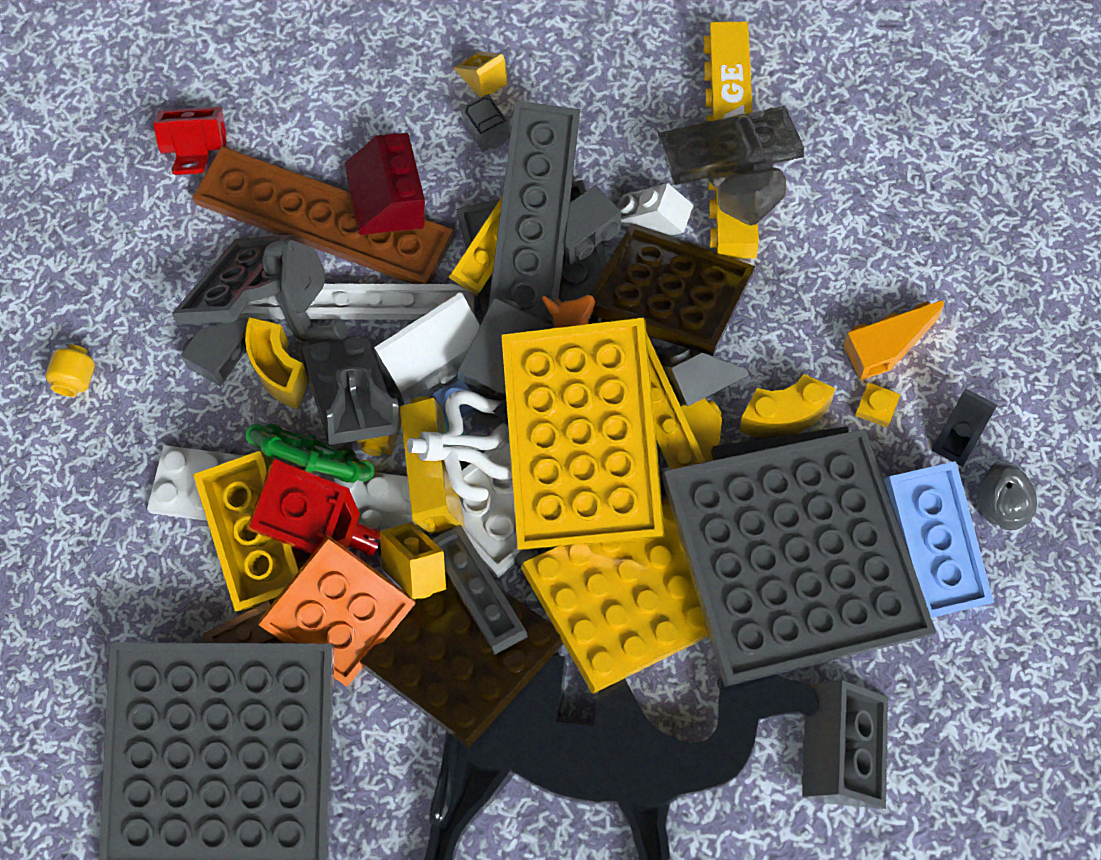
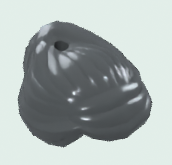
M1008 461L995 462L979 484L977 501L980 511L987 521L1009 531L1018 530L1031 522L1036 513L1037 495L1027 475L1015 464Z

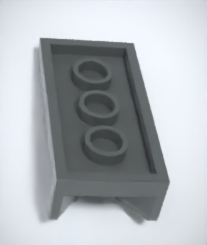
M368 336L301 346V357L329 445L399 434L397 398L392 399L388 395Z

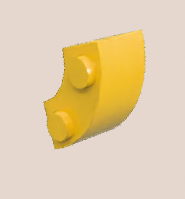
M249 317L245 333L246 350L260 382L276 400L299 410L309 383L303 363L291 358L287 354L289 342L280 324Z
M803 374L796 384L784 390L768 391L757 388L742 415L739 432L760 438L798 434L810 428L823 417L832 403L836 388L806 374Z

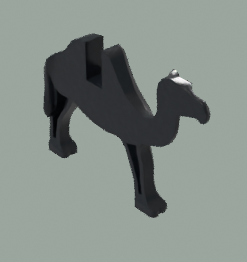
M553 655L469 748L446 731L441 768L430 807L429 822L431 829L424 860H455L456 851L465 832L494 801L514 775H517L545 793L563 800L582 804H617L631 827L639 860H670L669 838L665 825L671 804L678 798L721 787L738 777L751 757L760 720L794 713L802 714L805 717L815 715L819 707L813 689L806 684L777 674L730 686H724L721 676L717 679L716 683L720 689L716 729L707 740L689 743L663 733L648 721L625 678L598 691L594 726L559 722L567 663L565 656Z

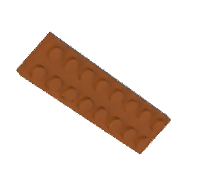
M225 147L220 148L192 197L194 204L277 235H290L293 241L410 284H431L455 236L453 229L426 219L424 220V229L359 235L350 192Z

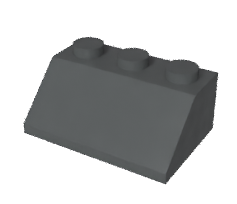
M844 680L807 684L813 689L819 708L815 715L805 717L803 775L801 779L802 797L823 804L886 809L888 697Z

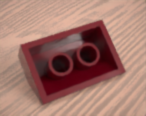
M409 133L376 135L345 162V172L358 234L365 235L424 229L425 198Z

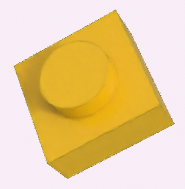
M868 382L855 416L888 428L901 394Z

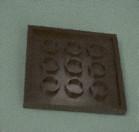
M630 224L589 293L595 300L591 315L608 321L644 318L648 335L684 348H689L692 351L714 356L753 276L755 266Z
M445 573L446 590L433 593L430 597L419 599L383 643L375 645L360 660V663L364 670L469 748L564 643L551 622L501 589L524 626L527 638L494 655Z

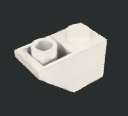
M666 183L624 194L619 200L617 207L621 210L622 226L629 227L630 224H634L670 236L684 233L693 204Z

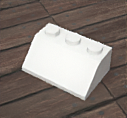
M461 292L374 347L384 378L404 405L408 404L413 398L427 396L432 387L440 382L442 384L448 383L458 374V370L480 328L475 315Z

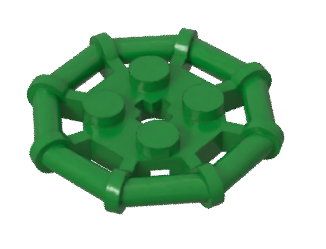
M257 423L251 424L246 430V440L250 444L260 447L263 454L304 467L306 472H323L347 483H355L357 480L366 482L374 476L375 470L371 462L360 460L356 457V453L348 448L342 450L316 439V435L309 433L307 436L283 430L279 425L272 423L267 424L265 427Z

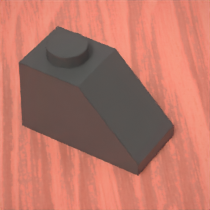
M246 317L229 324L221 323L199 329L194 337L187 340L180 355L187 368L221 387L247 351L245 333L249 318Z

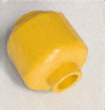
M68 345L67 348H60L52 353L45 378L51 385L50 389L53 392L62 396L76 397L78 393H83L89 388L95 370V362L87 355L88 351L78 345Z

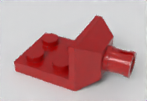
M276 459L270 463L246 528L252 532L307 552L305 560L310 558L328 535L345 548H353L364 552L368 556H372L379 544L374 542V540H380L381 531L378 528H372L358 521L360 513L349 488Z

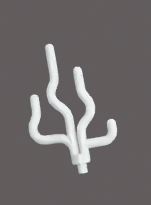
M467 390L454 392L445 403V412L449 423L448 432L443 434L438 432H422L418 439L409 438L407 442L408 452L418 453L422 461L444 460L450 484L459 496L472 501L486 500L489 495L488 490L482 486L467 484L464 480L459 461L470 462L492 478L501 480L512 479L511 463L507 465L496 464L483 453L477 451L495 449L501 445L506 437L509 436V428L505 423H502L489 436L462 435L463 420L459 406L466 404L481 412L495 414L493 411L503 400L487 399Z

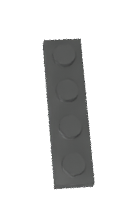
M459 525L432 539L444 551L445 573L494 655L527 638L524 626L462 526Z

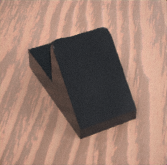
M965 388L931 451L952 462L956 461L959 466L963 467L994 413L997 404Z

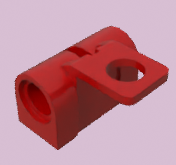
M222 106L159 110L153 122L160 153H176V159L171 168L173 175L203 173L210 158V151H219L221 147L226 148L227 133ZM187 164H197L192 167H182Z

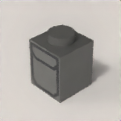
M489 94L461 108L463 124L482 152L489 148H499L506 142V139L510 138L508 121Z

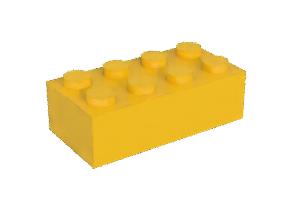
M261 450L193 474L236 612H247L268 601L272 604L305 564L300 549L246 529L270 463L273 460L271 457L263 454Z

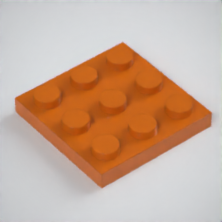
M328 535L259 619V625L286 644H335L334 678L348 687L362 669L360 660L375 645L383 643L416 602L404 590Z

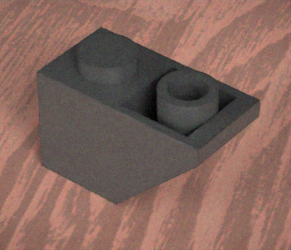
M594 185L570 203L565 240L566 262L569 265L578 259L583 260L587 258L597 245L604 240L609 241L613 239L621 229V210L597 185Z

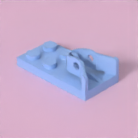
M956 461L883 478L931 618L994 603Z

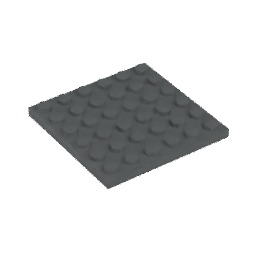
M866 429L667 470L661 475L724 686L930 637L937 633Z
M110 643L99 860H329L335 644Z

